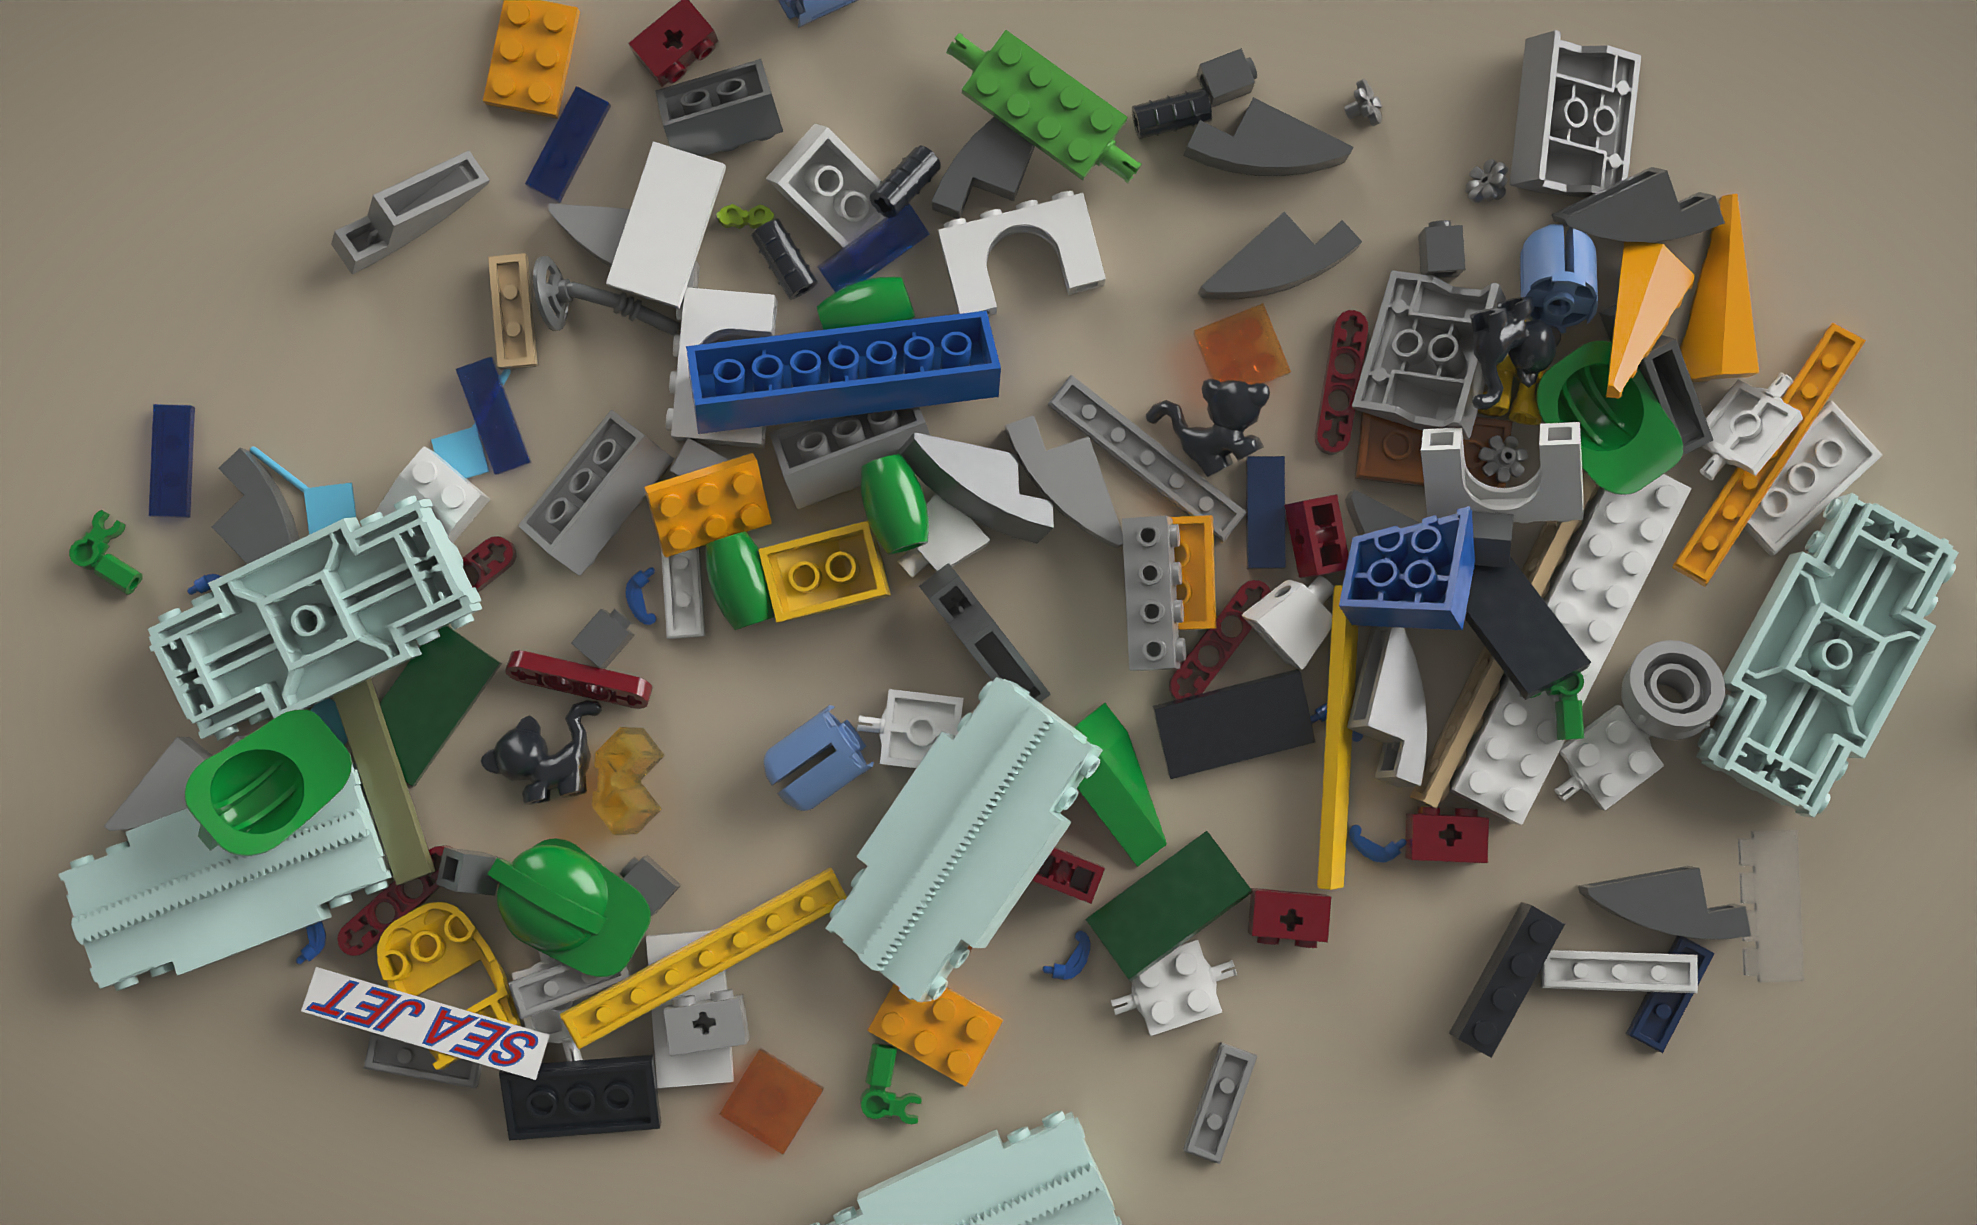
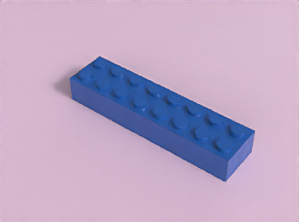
M987 311L686 346L698 434L999 397L1001 366Z

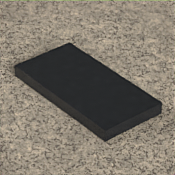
M1511 557L1509 568L1474 565L1465 620L1525 700L1589 667L1591 661Z
M1299 669L1152 706L1170 779L1316 742Z
M653 1055L541 1063L536 1080L503 1070L499 1071L509 1141L660 1129L662 1121Z

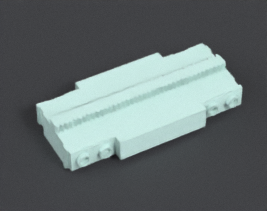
M1853 493L1839 496L1830 501L1823 513V517L1826 518L1820 531L1817 530L1811 535L1805 546V550L1808 553L1802 551L1788 556L1723 675L1725 688L1730 690L1731 694L1724 696L1723 704L1717 712L1719 717L1713 728L1708 727L1698 741L1700 750L1696 757L1702 760L1701 763L1714 771H1722L1734 778L1737 783L1752 791L1763 794L1780 805L1790 806L1796 810V814L1804 817L1815 818L1817 814L1822 813L1827 807L1831 797L1828 793L1833 783L1841 779L1845 774L1849 764L1846 761L1848 757L1865 759L1936 628V625L1923 618L1934 610L1938 602L1936 594L1941 585L1952 577L1956 569L1954 561L1959 553L1952 549L1954 546L1948 543L1949 540L1945 538L1939 539L1877 503L1866 504L1858 500L1859 496Z
M415 496L408 497L394 504L396 511L384 517L381 512H378L360 520L362 527L356 517L341 519L209 582L208 584L212 592L191 601L192 608L181 612L180 608H176L158 616L160 623L148 628L151 635L148 638L152 644L149 648L151 652H155L187 720L190 719L192 724H197L200 730L198 734L201 739L215 735L217 741L239 732L237 724L247 719L253 725L271 716L276 718L288 711L304 710L421 655L422 653L415 640L421 646L439 638L438 630L449 624L455 630L474 621L472 614L482 609L480 604L482 600L476 588H472L463 569V559L457 546L450 542L441 521L436 519L431 508L433 504L430 499L417 501Z
M996 677L994 681L988 682L983 687L978 697L980 703L973 713L969 712L962 718L958 724L957 731L959 733L956 736L945 732L940 733L857 855V858L865 863L867 868L860 870L851 882L852 891L846 900L842 899L834 906L830 913L831 921L825 928L830 933H836L844 939L843 943L858 954L860 961L870 969L881 972L900 988L899 991L910 1000L927 1002L939 998L948 986L946 978L952 969H957L967 959L970 953L968 946L970 945L972 948H986L1071 824V821L1061 815L1060 812L1062 809L1067 810L1074 803L1078 796L1077 787L1084 777L1089 778L1100 764L1098 757L1103 751L1100 747L1090 744L1086 740L1087 737L1029 696V691L1006 679Z
M356 763L352 764L351 774L344 788L279 846L266 853L255 856H239L231 854L219 846L210 851L198 837L200 823L186 808L126 831L128 841L106 848L107 856L94 860L93 855L76 859L70 862L72 869L58 874L60 880L64 881L69 894L66 897L74 916L71 926L76 940L81 945H84L92 966L89 969L94 983L98 982L100 989L114 985L116 991L138 984L137 976L150 971L152 978L174 969L177 976L332 918L327 903H329L331 909L353 901L351 894L365 889L366 895L388 888L386 880L394 878Z
M1060 1110L1042 1119L1043 1125L1029 1131L1028 1126L1011 1132L1007 1135L1008 1141L1004 1143L996 1129L858 1193L857 1202L860 1209L855 1210L854 1206L845 1208L833 1215L835 1221L826 1225L1123 1224L1120 1217H1116L1113 1211L1115 1210L1113 1201L1084 1139V1130L1078 1117L1074 1118L1072 1111L1064 1115L1063 1111ZM816 1222L811 1225H820V1223Z

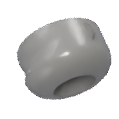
M1666 640L1656 642L1644 648L1636 656L1625 674L1621 689L1622 703L1632 722L1649 735L1663 740L1686 739L1710 726L1711 719L1717 714L1723 704L1725 682L1721 670L1715 661L1698 647L1682 641ZM1657 684L1668 685L1676 689L1682 695L1684 702L1672 703L1665 700L1659 694Z

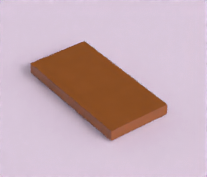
M1362 412L1355 479L1424 487L1421 457L1423 431ZM1476 417L1470 440L1463 439L1466 466L1471 475L1485 485L1506 488V483L1497 482L1496 473L1489 477L1483 474L1481 469L1487 461L1480 460L1478 453L1484 447L1490 448L1488 441L1494 436H1500L1504 443L1505 439L1511 436L1513 421Z

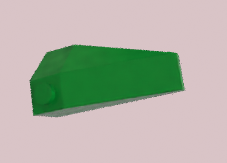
M1103 703L1073 726L1087 737L1086 740L1090 744L1097 745L1103 750L1098 757L1100 759L1098 768L1089 778L1084 777L1077 789L1131 860L1139 867L1166 846L1167 842L1128 731L1107 704Z

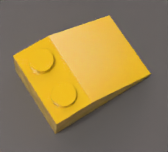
M868 520L758 549L777 623L856 606L891 596L878 542Z

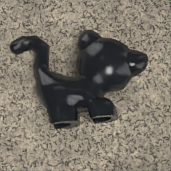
M1532 297L1508 299L1497 303V308L1485 309L1470 315L1474 332V355L1481 364L1482 376L1488 386L1487 394H1479L1473 398L1472 403L1475 408L1488 410L1500 401L1504 388L1498 376L1496 366L1504 360L1507 354H1509L1515 367V376L1528 388L1535 384L1539 372L1545 370L1552 363L1556 354V347L1561 341L1562 335L1557 327L1547 325L1541 320L1535 319L1525 322L1534 309Z
M1215 379L1204 380L1202 395L1208 403L1207 411L1211 421L1214 423L1212 427H1188L1181 406L1168 400L1154 404L1146 413V419L1149 423L1156 424L1165 415L1171 417L1173 430L1179 437L1183 450L1192 460L1198 463L1205 475L1209 477L1233 464L1230 456L1231 453L1239 461L1264 447L1259 437L1252 434L1244 437L1243 432L1258 422L1261 408L1266 405L1270 398L1269 386L1266 384L1255 383L1250 385L1246 382L1235 380L1224 382Z
M591 700L573 704L565 717L571 732L572 741L553 755H548V747L545 739L541 736V727L538 721L528 715L521 719L516 728L509 730L496 743L494 749L482 756L481 764L487 771L494 774H502L511 781L530 780L531 784L526 785L522 792L525 805L550 801V790L558 788L562 798L586 794V774L590 765L591 753L587 745V732L581 723V718L586 715H599L602 711V706L599 702Z

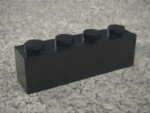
M1521 902L1449 1034L1492 1058L1565 924L1538 908Z

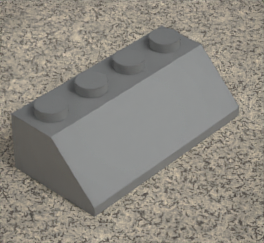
M919 407L802 421L769 433L783 477L797 509L816 504L839 493L853 490L861 485V467L864 464L882 457L899 454V449L914 432L930 435Z
M610 410L518 526L548 554L581 576L585 569L593 564L597 554L609 539L617 534L621 524L630 513L641 504L646 495L644 487L654 484L660 479L674 458L621 416Z

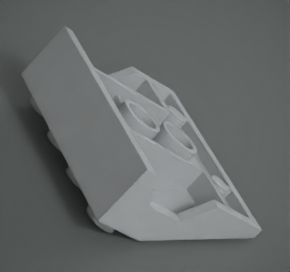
M1554 30L1525 40L1510 185L1538 193L1587 198L1628 178L1641 55L1608 45L1581 46L1560 40L1561 32Z
M1391 270L1353 400V409L1422 431L1423 429L1462 427L1463 439L1470 440L1478 409L1473 406L1472 400L1475 396L1483 394L1486 383L1482 376L1481 364L1474 355V332L1470 315L1485 309L1497 308V303L1506 300L1500 284L1491 283L1482 290L1454 287L1432 275Z

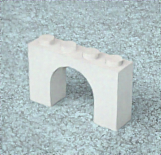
M1064 191L1053 195L1052 201L1038 204L1037 200H1029L1016 205L1017 210L1002 213L1001 209H994L980 214V219L966 222L964 218L946 222L944 228L938 230V235L958 313L987 311L988 316L997 314V305L987 271V260L991 250L1001 239L1015 233H1032L1050 243L1058 256L1068 295L1104 286L1106 277L1084 194L1074 195L1073 191Z
M686 287L680 309L676 308L677 320H682L681 333L680 335L675 334L673 340V356L678 357L677 371H671L669 382L670 394H675L674 408H668L666 415V430L671 431V437L674 440L686 442L690 438L697 443L765 448L767 426L698 434L686 346L709 344L719 338L730 335L752 337L775 336L778 306L775 295Z
M1580 422L1540 424V469L1528 482L1512 488L1491 487L1481 483L1471 475L1465 463L1462 427L1423 429L1421 457L1427 517L1436 515L1437 518L1457 514L1456 509L1470 506L1472 511L1514 514L1513 522L1519 523L1583 520L1584 494Z

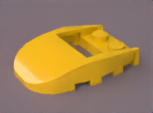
M445 902L427 903L395 920L383 932L377 947V962L382 979L387 981L390 989L419 996L475 963L482 961L497 992L466 1009V1011L521 1026L505 971L473 922L458 907ZM428 1049L436 1060L432 1064L436 1070L445 1069L450 1064L461 1059Z

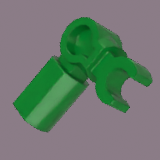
M100 510L93 517V529L91 532H86L82 539L75 541L71 545L69 550L70 559L75 565L87 570H94L96 576L126 595H130L142 581V573L112 554L105 555L110 547L108 545L109 541L119 537L124 532L126 524L116 520L111 528L105 529L104 523L110 514Z
M1581 672L1544 690L1548 696L1558 695L1559 701H1555L1557 740L1584 739L1582 700H1578L1577 693L1584 686V678ZM1542 692L1536 694L1535 696H1533V697H1531V698H1535V697L1541 695Z
M873 1043L865 1080L870 1086L865 1089L860 1097L863 1113L871 1119H879L881 1117L892 1119V1116L895 1115L899 1116L906 1124H917L918 1116L907 1114L905 1107L909 1103L921 1104V1096L915 1093H908L902 1097H896V1093L885 1091L886 1087L891 1086L897 1048L890 1045Z

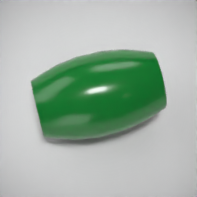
M878 277L848 285L830 295L817 306L823 330L911 320L915 317L902 277Z
M900 454L890 455L864 464L861 467L862 502L868 523L888 555L898 554L927 544L929 536L927 504L921 485L904 457Z
M746 531L706 544L708 581L720 611L734 630L775 617L758 551L759 548Z

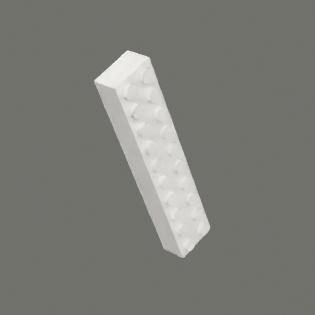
M1665 474L1642 490L1629 495L1614 494L1599 487L1583 515L1581 526L1566 548V556L1556 568L1550 580V588L1543 598L1591 661L1589 667L1581 672L1584 678V686L1577 693L1578 700H1582V705L1692 489ZM1504 672L1499 681V692L1488 703L1483 713V724L1480 730L1472 735L1466 747L1467 756L1463 764L1455 770L1449 782V791L1512 824L1522 825L1565 740H1557L1555 701H1559L1558 695L1548 696L1546 691H1543L1541 695L1525 700L1523 697H1520L1519 691Z

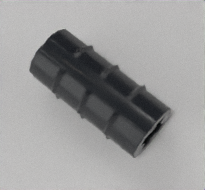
M1202 88L1190 92L1185 91L1174 96L1167 95L1166 98L1154 101L1149 100V102L1132 106V119L1139 139L1154 135L1159 136V134L1170 131L1176 132L1178 129L1190 126L1194 127L1198 125L1200 120L1205 123L1212 121V109L1206 90Z
M922 145L915 147L907 157L902 158V162L895 169H892L891 173L883 181H880L878 187L870 194L871 204L882 216L889 219L895 217L905 206L909 205V202L917 194H920V190L927 183L931 182V179L941 169L940 160L929 148Z
M776 218L758 227L751 234V237L759 248V254L763 255L769 265V269L773 271L778 279V284L782 286L789 299L793 300L813 289L818 281L811 272L810 265L805 262L800 254V249L792 241L791 234L786 231L780 219Z

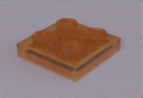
M1264 303L1193 331L1211 379L1220 382L1227 380L1243 381L1250 385L1255 383L1266 384L1291 373Z
M760 1048L719 1115L783 1155L818 1100L824 1087Z

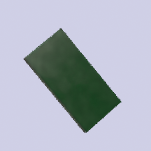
M448 625L438 630L439 638L419 647L422 654L409 661L379 703L405 781L411 786L417 785L502 665L500 661Z
M1205 831L1087 917L1086 921L1131 982L1248 897L1253 891L1209 832Z

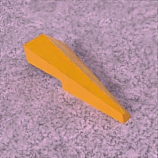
M1738 194L1720 197V211L1725 223L1711 230L1709 249L1702 264L1689 312L1691 316L1686 335L1682 339L1680 346L1692 382H1706L1711 379L1748 378L1759 373Z
M1624 241L1606 397H1621L1624 386L1630 378L1633 379L1639 363L1643 357L1646 358L1668 325L1675 308L1678 309L1680 307L1683 296L1688 289L1693 287L1694 274L1664 244Z

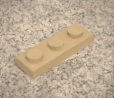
M526 253L488 257L497 366L500 370L538 366L528 256Z

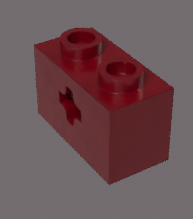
M680 0L628 44L637 59L658 84L663 87L668 82L673 84L680 80L687 71L686 67L696 59L703 60L714 51V44L718 42L715 30L690 0ZM675 40L678 44L682 43V47L676 49V47L670 46V43Z
M1337 494L1285 504L1298 577L1317 576L1346 570L1349 553Z
M1417 806V814L1406 813L1405 839L1407 844L1405 845V858L1420 861L1488 863L1489 818L1478 816V809L1455 808V815H1440V807ZM1448 828L1454 831V838H1447V841L1439 838V831H1445Z
M1054 847L1032 881L1092 904L1105 867Z
M1251 888L1253 893L1250 897L1248 933L1251 936H1257V943L1279 945L1280 938L1295 940L1294 946L1303 948H1317L1318 942L1328 943L1331 896L1318 893ZM1291 909V913L1298 916L1297 922H1291L1289 928H1287V925L1280 921V915H1287L1288 910Z

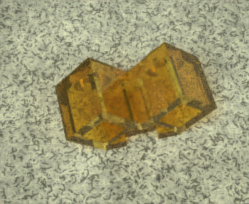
M620 727L595 752L594 768H598L597 791H593L592 807L613 835L638 834L662 810L641 780L665 755L644 728Z

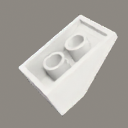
M814 124L766 177V180L795 208L853 259H857L891 220L878 213L869 199L870 194L878 187L881 180L826 126Z
M423 446L399 474L375 513L381 512L384 517L396 511L394 504L411 496H415L417 501L430 499L433 504L431 508L436 519L441 521L450 542L454 543L491 499L437 453Z

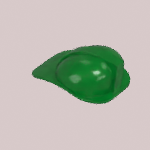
M1607 341L1588 342L1554 364L1542 375L1536 391L1538 411L1544 424L1580 422L1582 469L1599 487L1608 492L1618 495L1634 494L1672 469L1680 461L1683 455L1682 438L1678 429L1654 396L1639 368L1633 379L1630 378L1624 386L1620 398L1606 397L1612 343Z
M292 710L277 716L255 732L204 760L190 775L185 788V802L190 813L200 823L198 837L210 851L219 846L223 850L239 856H255L276 848L344 788L351 774V755L324 721L314 712L309 710Z
M554 838L541 841L532 848L520 853L512 862L496 858L487 874L500 882L497 891L498 909L511 934L519 941L586 975L607 977L621 972L628 965L651 922L649 905L636 888L611 872L576 844L564 839Z

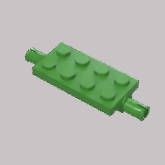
M1007 30L1004 31L992 49L986 52L963 37L961 33L954 38L956 42H951L946 53L973 71L972 76L962 88L964 96L1081 180H1084L1095 165L1100 166L1101 164L1124 179L1126 183L1132 180L1133 174L1137 173L1142 163L1137 162L1115 146L1116 141L1114 140L1127 121L1128 117Z

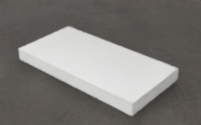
M653 141L606 281L607 286L680 309L726 170L725 164Z
M1832 400L1827 402L1744 527L1745 530L1770 556L1775 555L1818 516L1832 499L1837 498L1883 455Z
M714 930L646 936L648 966ZM726 970L676 997L695 995L696 1001L711 999V992L727 990ZM671 999L652 1009L657 1088L734 1081L732 1046L670 1056L663 1010L668 1005H673V1001ZM704 1012L697 1022L698 1024H705L706 1030H709V1027L715 1022V1018H708L707 1013Z

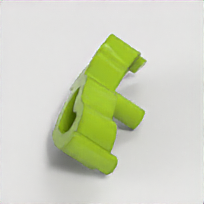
M730 204L721 208L720 212L716 214L719 223L724 228L736 227L741 229L745 225H749L751 228L757 229L766 222L775 219L774 213L768 207L761 204L753 207L749 212L742 210L734 204Z

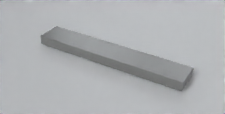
M1073 375L1069 376L1049 401V407L1086 436H1089L1091 440L1188 516L1212 515L1214 536L1222 543L1247 513Z

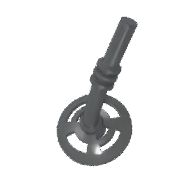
M549 256L537 258L534 264L533 286L537 306L543 321L552 331H560L564 328L568 316V302H572L574 298L611 307L616 314L621 311V316L626 317L629 315V320L631 321L636 318L672 336L678 331L680 322L643 306L642 301L639 299L634 301L633 296L626 298L627 294L624 292L619 295L564 279L559 268ZM549 268L551 275L549 282L546 283V273Z

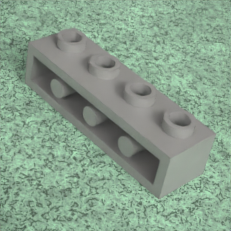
M1167 515L1122 518L1129 670L1180 669V661L1186 659L1185 639L1179 638L1178 623L1184 621L1183 601L1177 600L1176 585L1182 584L1181 563L1175 562L1174 547L1180 546L1179 525L1173 524V519Z

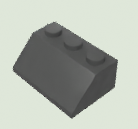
M761 59L655 90L662 124L670 147L704 157L719 151L728 152L742 144L755 140L765 141L772 138L775 134L783 132Z

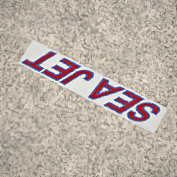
M318 967L315 968L301 1012L534 1080L537 1078L550 1036L549 1034Z

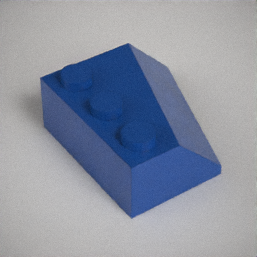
M1467 506L1456 509L1457 514L1437 518L1436 515L1423 518L1422 523L1404 528L1393 526L1353 537L1339 602L1340 609L1350 623L1358 626L1463 630L1475 565L1471 507Z

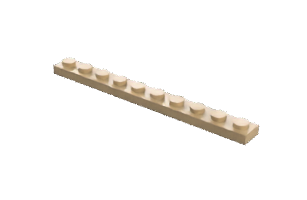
M1582 469L1584 511L1587 502L1596 495L1599 486ZM1583 520L1545 522L1521 570L1542 599L1550 588L1549 579L1554 569L1562 563L1566 556L1565 547L1571 535L1579 529ZM1485 646L1426 762L1421 786H1415L1410 795L1411 798L1422 804L1437 808L1439 802H1442L1447 797L1450 790L1449 782L1455 770L1463 764L1467 756L1466 747L1472 735L1480 730L1484 720L1483 713L1488 703L1499 692V681L1504 671Z

